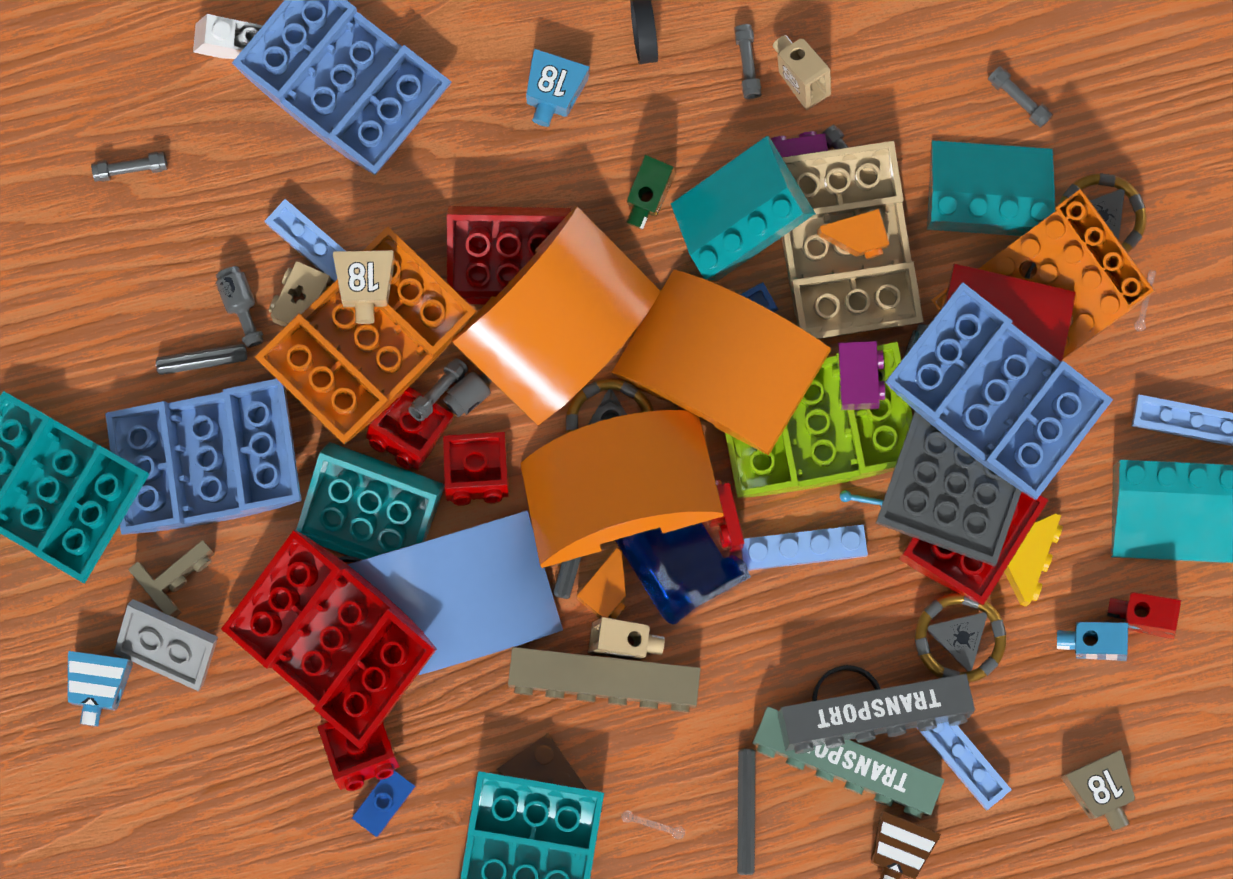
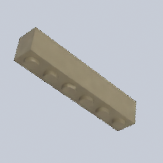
M512 647L508 686L509 688H514L515 694L533 695V690L545 691V697L564 699V694L577 695V700L583 702H595L596 697L608 698V704L627 706V701L640 702L639 707L658 709V704L671 705V711L689 713L690 708H696L701 668Z

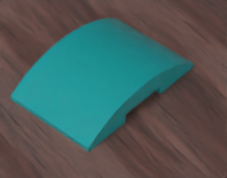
M3 391L0 395V534L85 584L148 478L149 473Z
M478 771L460 879H590L604 792Z

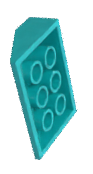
M769 136L764 137L671 203L688 252L703 278L708 281H719L816 214Z
M932 140L927 230L1023 236L1055 212L1053 149Z
M329 442L319 453L296 530L308 536V538L320 546L362 560L424 542L427 538L445 484Z
M1119 460L1113 465L1111 557L1233 563V465Z

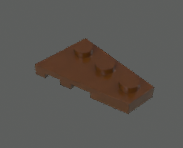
M548 733L496 769L504 776L587 790Z

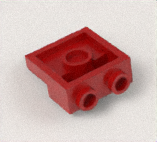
M408 387L388 408L372 421L366 438L369 439V444L374 450L378 452L386 450L393 454L396 462L403 468L409 469L412 466L419 470L435 448L438 439L452 422L454 414L434 403L432 405L433 412L423 421L416 420L409 413V407L418 396H424Z
M505 432L443 436L444 477L447 501H452L458 506H465L470 504L471 500L484 499L486 503L496 504L501 502L502 498L509 497Z
M715 480L724 516L709 520V527L719 526L718 535L721 547H727L729 555L742 551L745 543L730 483L722 484L721 480Z
M329 722L317 726L334 780L340 790L345 788L347 791L358 790L364 785L365 780L373 777L386 779L393 775V769L400 767L384 722L381 723L363 749H359Z

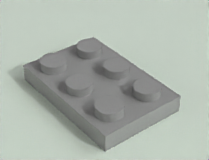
M132 599L126 608L114 654L199 691L204 685L218 637Z

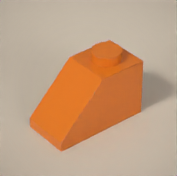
M879 209L822 225L817 229L819 237L856 257L865 255L866 259L878 257L884 254L882 249L890 245Z
M618 548L615 549L577 595V600L599 618L617 619L626 608V605L623 604L626 600L622 552Z

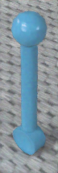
M843 490L839 495L840 500L843 502L852 500L880 506L883 503L881 499L853 495L847 490Z

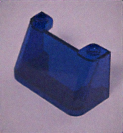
M702 523L667 533H662L659 527L615 540L660 614L669 624L674 625L686 619L751 578L747 566L742 559L734 555H729L725 558L722 556Z

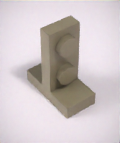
M202 540L155 580L139 562H136L128 570L163 613L176 618L182 612L168 597L167 593L170 590L174 593L187 583L186 577L193 571L198 573L205 569L212 562L210 557L214 555V552Z

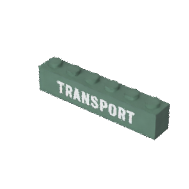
M771 707L766 708L752 744L758 746L757 752L774 758L775 754L787 758L786 764L799 770H803L805 766L816 770L815 776L828 782H833L834 778L846 783L844 788L862 795L864 790L875 795V801L892 807L893 802L905 807L904 813L921 819L922 815L930 816L932 814L945 779L851 740H845L844 745L835 748H826V744L813 746V751L802 754H795V750L785 751L778 720L779 711Z

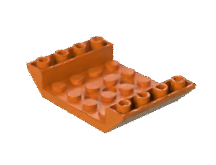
M1079 189L1055 207L1056 211L978 268L1076 292L1072 311L1073 323L1069 327L1063 359L1133 310L1155 291L1082 189ZM1027 261H1032L1037 266V273L1031 279L1024 277L1022 274V265ZM948 288L932 299V302L939 311L943 308Z

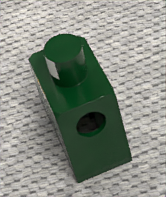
M645 155L627 198L628 205L632 207L626 221L627 224L643 230L649 214L657 217L676 175L673 166ZM651 192L653 196L650 201L644 202L641 200L644 193Z

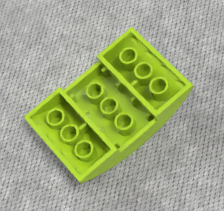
M898 342L877 346V350H883L884 369H878L879 381H886L901 362ZM836 353V356L826 358L769 455L725 433L737 498L812 489L894 471L913 417L911 407L885 383V400H880L879 409L841 410L839 353Z

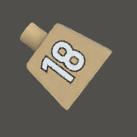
M787 35L778 38L774 42L773 48L778 53L779 73L807 111L831 95L830 68L804 39H799L792 43Z
M393 250L333 252L343 307H355L356 323H374V307L388 305L395 262Z
M602 617L592 622L588 653L640 660L646 657V653L662 655L665 638L664 636L649 634V625ZM628 636H631V637L633 638V640H634V645H633V646H631V645L628 643V640H627V637H628Z

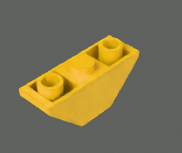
M1053 514L1034 523L1004 571L1020 605L1026 607L1032 600L1037 601L1043 584L1038 581L1041 572H1047L1053 555L1048 552L1052 542L1057 543L1063 529V526L1059 525L1061 515Z

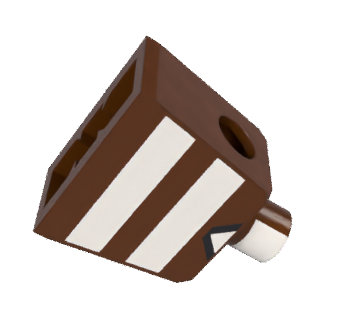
M882 812L879 817L871 864L883 868L880 879H900L901 876L908 879H916L941 834L887 812Z

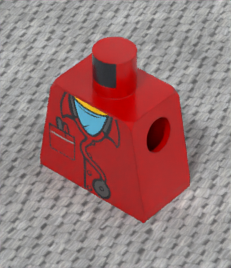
M1131 592L1129 601L1110 598L1107 616L1124 619L1125 623H1128V630L1174 639L1182 600ZM1138 609H1143L1148 613V615L1145 617H1138L1135 614V611Z

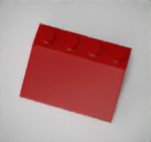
M449 206L447 212V284L468 304L485 305L492 296L496 297L536 254V248L571 212V208Z
M1021 492L996 566L912 537L899 560L926 577L983 606L1047 504L1048 499L1040 495L1035 500Z

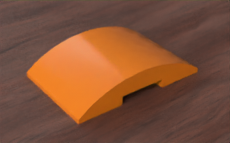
M575 206L536 248V254L496 297L492 296L451 341L538 426L572 399L610 361L642 322L661 292L578 206Z
M388 226L363 250H393L395 262L388 305L374 307V323L358 324L355 322V307H343L337 279L302 314L299 313L255 356V359L344 445L388 408L438 358L455 336L477 313Z
M673 270L611 373L663 401L666 399L709 421L717 429L769 455L825 362L831 348L785 318L740 294L703 278Z
M687 410L648 411L602 420L554 439L530 454L520 463L541 568L602 551L601 544L655 528L660 527L662 533H667L724 516L700 417Z

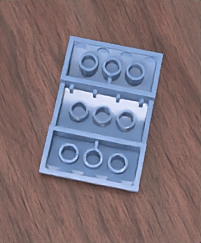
M284 0L232 62L245 77L290 116L343 156L373 175L379 172L451 84L448 78L408 47L398 44L358 13L357 8L347 0Z
M962 282L885 383L910 407L957 446L1005 481L1037 500L1113 399L1066 362H1060L1011 324L1013 322L1011 319Z
M277 379L223 389L221 393L171 403L162 401L105 413L110 451L149 473L148 478L120 523V530L123 535L216 523L274 510L301 501L286 388Z
M528 511L347 564L398 606L437 648L418 675L496 653L563 630L545 568H541L534 532Z

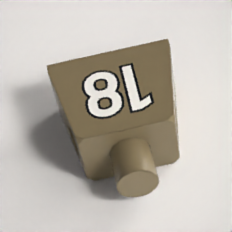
M1121 750L1061 776L1065 785L1090 819L1105 815L1112 831L1130 824L1122 806L1134 801L1135 796Z

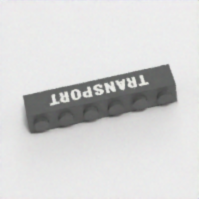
M967 674L785 706L781 707L778 713V720L785 751L795 750V754H802L813 751V746L826 744V748H835L844 745L845 740L857 739L858 743L874 740L876 738L875 735L887 733L888 737H895L905 734L906 729L918 727L919 731H928L936 728L938 723L949 722L950 726L960 725L968 721L967 718H970L974 713L975 707Z

